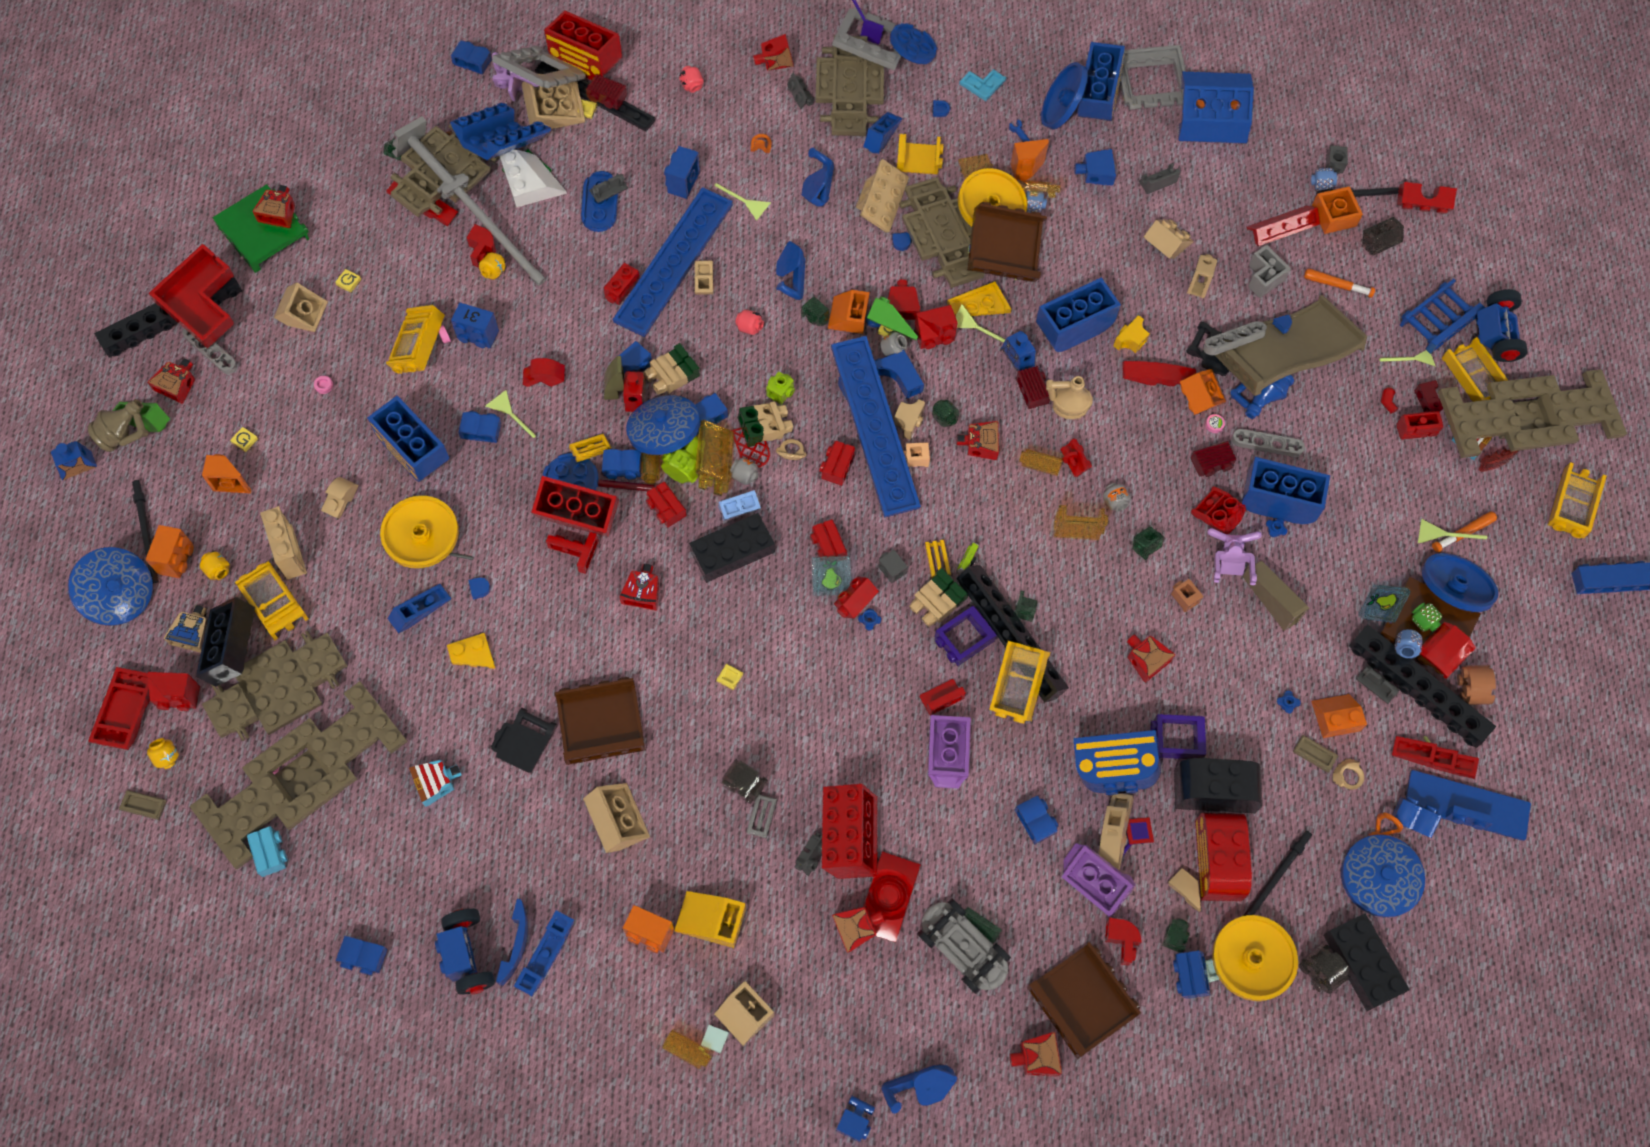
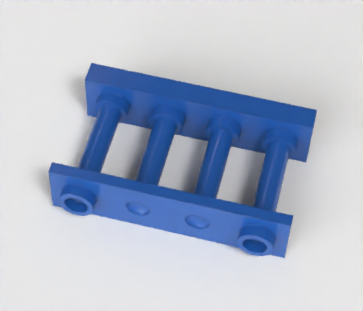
M1455 279L1448 283L1444 282L1436 293L1414 310L1405 312L1401 317L1403 319L1400 323L1401 327L1409 322L1428 340L1429 345L1426 350L1430 354L1476 319L1477 311L1485 308L1481 303H1478L1475 307L1469 306L1451 289L1456 282ZM1446 294L1465 311V315L1458 316L1439 298ZM1431 304L1436 305L1452 320V325H1445L1427 307ZM1422 313L1440 330V334L1438 336L1436 334L1433 335L1415 317Z

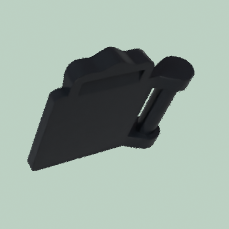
M1200 322L1197 327V334L1186 352L1191 356L1203 359L1201 367L1207 370L1212 369L1214 374L1226 376L1230 370L1215 355L1206 354L1204 349L1202 351L1198 349L1205 333L1210 334V338L1222 332L1213 329L1205 322Z
M521 708L513 725L504 723L501 729L495 733L491 749L497 753L496 757L527 773H532L558 724L542 720L528 713L527 709ZM523 719L545 729V735L521 725Z

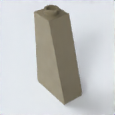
M1263 561L1255 564V574H1257L1256 585H1250L1249 565L1245 568L1246 571L1242 577L1283 631L1302 619L1309 607Z

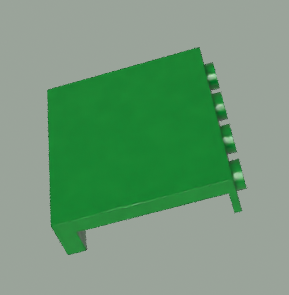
M267 184L212 217L216 226L254 273L261 270L259 266L261 262L304 236L307 241L309 240L307 227L303 223L300 224L298 222L299 219L295 213H293L290 228L257 222L253 210L264 192L271 190Z

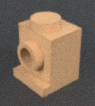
M906 443V448L903 452L908 467H929V444Z

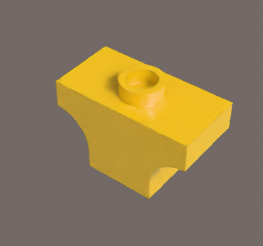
M1138 315L1128 326L1125 325L1120 330V334L1116 337L1113 346L1117 350L1128 348L1136 353L1147 342L1150 335L1142 326L1144 319Z

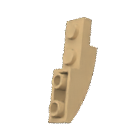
M1119 793L1112 795L1110 806H1107L1099 855L1118 870H1120L1127 840L1126 830L1134 801L1133 795Z

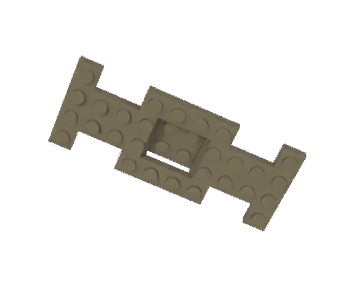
M1602 369L1586 371L1582 374L1587 388L1560 391L1555 376L1551 375L1489 383L1486 387L1491 400L1463 403L1458 387L1442 388L1438 391L1461 458L1474 457L1481 454L1477 442L1479 438L1499 436V439H1506L1510 452L1575 444L1579 441L1574 426L1601 423L1607 439L1624 437L1627 435V432ZM1539 397L1537 400L1515 403L1511 401L1516 399Z
M360 681L344 692V695L354 706V709L322 732L310 718L247 763L242 769L253 783L218 808L212 798L205 794L189 806L236 870L253 858L251 851L243 842L247 839L248 834L258 831L276 816L280 818L288 830H291L357 780L346 765L379 739L391 754L408 742ZM307 747L308 750L275 775L272 773Z

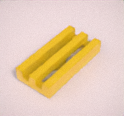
M600 434L569 444V449L572 451L573 456L576 457L575 460L579 462L601 455L604 450L611 449V446L604 434Z
M940 540V542L933 541L932 543L925 542L931 578L936 574L930 547L934 549L938 571L942 568L938 546L941 547L945 571L951 576L944 540Z

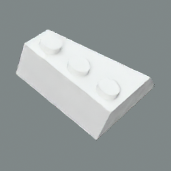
M512 150L500 155L516 207L567 194L566 190L535 154Z

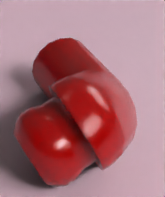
M1387 387L1382 392L1381 403L1392 414L1398 410V407L1392 402L1396 392L1393 388Z

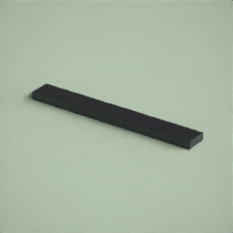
M543 61L535 69L537 74L559 71V69ZM586 80L577 81L580 97L590 101L587 98L586 92L590 82ZM625 101L622 102L619 110L609 109L604 104L596 102L600 108L645 132L656 121L654 116Z

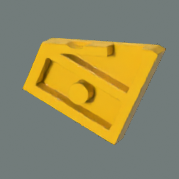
M485 633L447 645L453 665L495 668Z

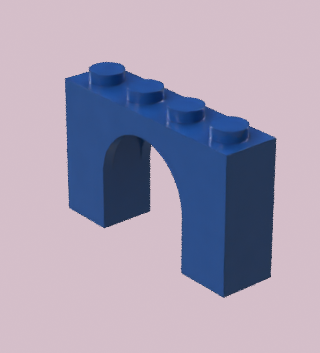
M905 350L875 360L879 376H888L894 379L906 399L923 392L924 383ZM839 377L838 386L840 387L843 395L846 398L844 388Z

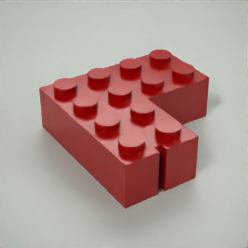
M204 244L199 246L149 292V295L157 305L207 349L234 325L231 317L210 299L234 274L230 267L218 256L216 257Z

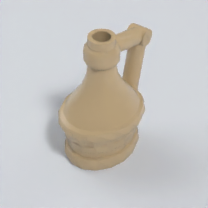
M1076 376L1071 381L1047 380L1046 390H1048L1050 400L1053 401L1055 413L1060 417L1078 419L1083 417L1091 407L1093 398L1090 392L1084 388L1085 382L1082 377Z

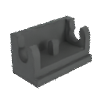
M1171 163L1166 170L1148 177L1147 174L1142 175L1139 183L1145 192L1150 194L1177 183L1180 170L1175 169L1173 171L1174 163Z

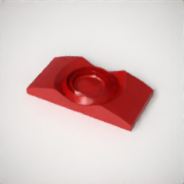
M116 667L89 737V743L124 750L130 749L138 735L144 710L150 702L148 673Z
M883 851L877 865V877H873L864 906L868 907L870 914L881 910L886 922L875 926L878 932L876 936L896 943L921 864Z

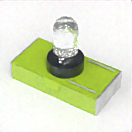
M973 542L968 546L956 573L961 574L967 567L974 564L976 560L974 555L979 546L978 544ZM977 560L974 566L981 565L986 570V565Z

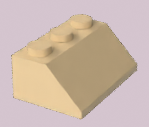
M627 783L596 787L583 798L606 853L620 851L650 837Z

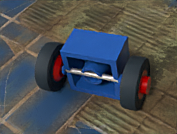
M1505 289L1490 294L1487 298V307L1477 311L1478 338L1480 343L1492 349L1493 358L1499 362L1520 360L1528 352L1526 342L1519 337L1517 315L1511 312L1518 309L1522 303L1521 294L1516 290Z
M475 908L458 909L442 917L441 924L444 932L437 933L438 940L435 941L437 953H440L442 961L439 962L441 972L445 974L446 978L455 982L457 993L460 995L478 994L495 984L492 972H477L469 934L466 932L467 928L480 922L479 911Z

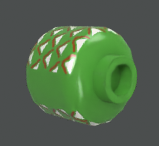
M1422 603L1412 611V621L1421 631L1425 632L1430 629L1433 632L1441 626L1439 621L1442 619V614L1433 604Z

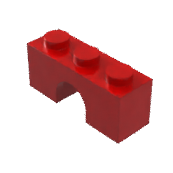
M1403 182L1399 186L1397 205L1402 206V209L1411 210L1413 207H1417L1419 211L1429 212L1430 209L1437 210L1436 213L1447 214L1448 211L1454 209L1457 188L1439 186L1434 189L1433 197L1427 199L1422 195V184Z

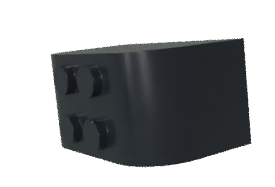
M1192 758L1181 761L1174 769L1175 809L1255 814L1263 806L1261 765L1257 762L1211 758Z

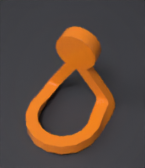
M765 134L755 135L751 141L750 151L755 152L757 149H762L765 153H770L772 145L770 137ZM758 138H765L768 141L767 148L765 147V141Z
M1386 812L1377 815L1375 832H1371L1369 836L1399 833L1403 829V825L1393 815ZM1384 818L1391 820L1396 824L1397 829L1380 833L1381 820Z

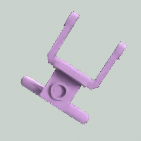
M497 52L492 53V59H493V55H497V54H498ZM493 63L497 75H493V82L498 88H508L512 101H516L517 90L523 93L522 81L534 87H539L533 82Z
M1213 528L1208 529V535L1224 541L1222 551L1215 553L1214 583H1219L1220 574L1243 575L1245 563L1248 562L1250 585H1256L1255 556L1252 553H1245L1243 550L1245 542L1260 539L1262 534L1257 531L1245 535H1229Z

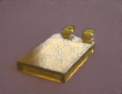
M1021 180L1023 190L1030 191L1031 197H1038L1037 191L1048 192L1047 198H1056L1055 193H1060L1061 185L1057 183Z
M706 420L701 421L698 435L696 473L700 474L698 488L706 490L707 486L712 487L714 479V494L721 496L722 492H728L731 478L730 469L734 432Z

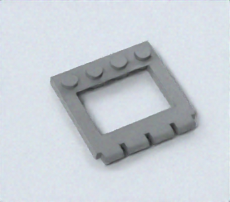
M855 7L853 9L849 8L833 40L832 46L895 71L901 55L895 49L894 52H889L877 45L869 44L862 39H857L847 34L854 19L863 21ZM861 10L867 20L884 25L883 30L892 32L895 23L885 19L881 21L880 17L870 13L866 15L864 14L865 11Z
M535 45L529 48L493 55V63L540 87L552 88L586 78L582 70L543 51L541 47ZM541 60L559 69V71L539 75L520 64Z
M1180 45L1125 50L1120 88L1124 105H1128L1129 110L1141 109V104H1143L1144 109L1158 107V102L1160 107L1174 106V100H1176L1177 105L1183 104L1181 79L1182 71L1186 72ZM1174 64L1180 89L1179 92L1132 95L1127 68Z

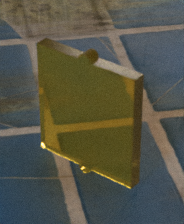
M987 154L958 159L961 167L960 172L963 173L964 179L977 170L993 167Z

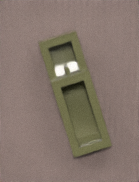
M617 356L612 360L605 371L604 400L619 399V391L624 389V370L621 356Z

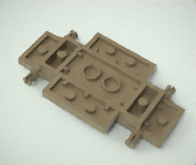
M852 36L867 42V36ZM822 46V54H832L833 58L817 57L815 103H832V112L830 115H820V122H830L832 135L866 136L868 123L878 121V116H868L866 112L867 104L883 105L884 66L835 46Z
M435 126L420 139L421 143L452 176L464 173L469 177L468 186L463 189L466 193L490 172V167L481 161L484 158L463 148L455 132L449 136ZM411 147L401 156V161L412 170L403 178L396 173L391 175V179L398 183L397 187L391 192V197L418 218L429 209L439 215L443 209L437 206L435 202L442 197V192L439 194L437 189L443 181ZM497 156L490 160L496 163L499 160V157ZM456 194L449 197L455 203L460 200Z
M938 177L906 186L905 192L908 200L899 202V206L901 209L911 206L914 212L902 215V220L921 261L938 256L941 269L932 271V277L935 279L944 276L951 288L984 278V273L967 270L968 247L971 241L972 227L964 220L960 213L958 198L951 200L949 194L956 192L955 185L945 188L940 183Z
M305 631L306 635L302 633L301 636L306 644L298 650L292 652L287 641L284 640L245 662L244 671L236 677L239 684L227 690H223L221 685L217 687L211 685L216 695L204 702L202 706L218 735L223 738L230 733L237 732L241 741H245L249 738L245 728L258 720L262 723L267 734L270 735L321 706L322 702L314 688L328 681L331 688L335 689V685L337 687L340 685L335 675L347 667L330 635L326 633L317 639H313L309 631Z

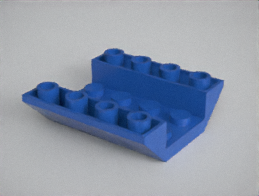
M1182 71V122L1179 124L1178 141L1246 144L1252 124L1254 86L1251 74ZM1197 100L1204 101L1205 107L1203 109H1199L1196 106ZM1232 101L1239 103L1237 110L1231 108L1230 104Z
M498 103L495 106L486 107L484 110L472 112L470 115L450 121L462 147L486 160L536 142L551 131L550 127L539 121L528 126H521L519 123L514 122V109L505 103Z

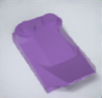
M930 716L928 776L932 779L935 787L959 789L963 781L968 778L971 717Z
M1076 843L1064 859L1062 878L1109 917L1120 908L1136 885L1129 875L1121 873L1087 845Z

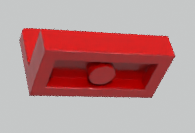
M951 679L921 694L919 697L931 716L965 699L966 692L963 687L958 688L954 679Z

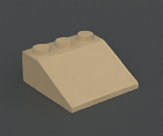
M523 81L522 90L530 125L539 121L553 129L585 122L577 81L552 88L534 87Z

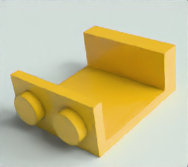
M899 134L897 169L901 172L938 175V169H942L943 158H939L940 154L943 155V144H940L941 137L937 136L936 145L906 143V134Z

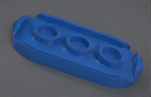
M597 171L584 181L581 219L584 226L589 230L603 232L611 228L616 222L618 193L599 203L596 202L589 190L593 188V185L606 182L613 177L609 172Z

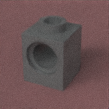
M1330 145L1326 154V168H1332L1337 174L1343 173L1348 164V147Z
M895 550L890 553L885 552L879 558L878 567L891 584L907 574L908 566Z

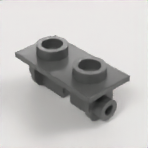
M792 73L787 87L791 91L795 102L800 109L805 104L811 106L813 104V97L809 91H806L807 87L803 79Z
M616 174V176L608 179L606 182L593 185V188L589 191L596 202L599 203L628 189V186L624 182L623 174Z
M1369 665L1356 678V680L1387 704L1399 692L1396 686Z
M817 832L811 836L805 846L810 852L807 853L802 850L795 861L796 865L794 867L799 871L803 870L808 877L811 872L816 870L818 861L822 856V835Z

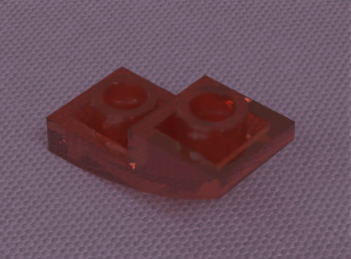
M1504 449L1500 454L1497 451L1491 456L1487 454L1480 461L1482 465L1478 470L1485 472L1499 468L1511 461L1520 450L1511 452L1510 449Z

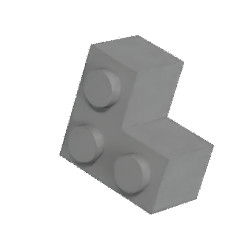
M1265 245L1253 254L1249 266L1256 273L1252 276L1248 287L1259 298H1262L1286 280L1291 268L1268 245Z

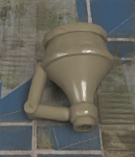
M134 399L129 401L125 408L121 410L99 411L96 419L89 423L87 429L92 440L101 449L112 452L118 445L126 446L142 437H147L149 432L145 429L140 415L143 404L139 400ZM134 418L137 432L129 435V424L131 419Z

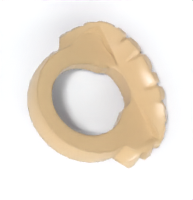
M794 439L784 441L776 449L777 454L788 460H800L807 456L802 443ZM789 443H795L800 449L795 454L786 452L785 446Z
M1354 759L1342 761L1334 770L1333 782L1340 787L1354 790L1359 788L1364 782V773L1360 768V762ZM1346 768L1354 770L1358 774L1359 781L1356 785H1349L1345 782L1343 771Z

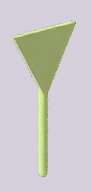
M715 184L717 188L743 201L756 220L771 203L746 200L723 186Z
M963 304L961 305L956 315L957 328H976L1003 343L1006 339L978 326Z
M1427 350L1415 357L1379 359L1381 362L1417 360L1435 366L1432 355Z
M506 390L486 405L488 408L509 414L533 438L536 437L512 413Z
M1421 519L1418 543L1443 536L1487 539L1488 537L1486 535L1446 532Z

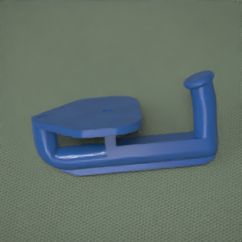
M812 147L808 152L809 157H814L822 162L823 167L805 179L801 195L815 206L822 207L829 200L834 164L830 158Z
M789 241L777 260L776 274L779 277H783L793 271V287L786 286L784 281L777 285L776 290H780L796 300H801L804 295L805 257L800 246Z
M933 1065L887 1081L882 1085L881 1089L890 1111L896 1114L901 1110L902 1104L896 1100L894 1094L914 1087L919 1104L928 1106L942 1101L957 1081V1077L951 1067L947 1065Z

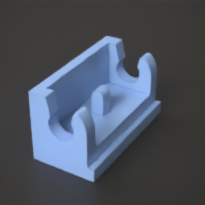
M755 490L718 503L723 521L761 509Z

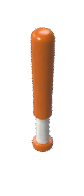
M1307 269L1304 273V278L1307 280L1348 291L1360 292L1368 295L1369 298H1372L1375 293L1374 287L1366 288L1354 284V282L1316 270Z
M1490 511L1453 533L1473 534L1494 523L1497 520V515ZM1449 536L1440 542H1434L1432 548L1436 553H1440L1444 547L1458 542L1464 537Z

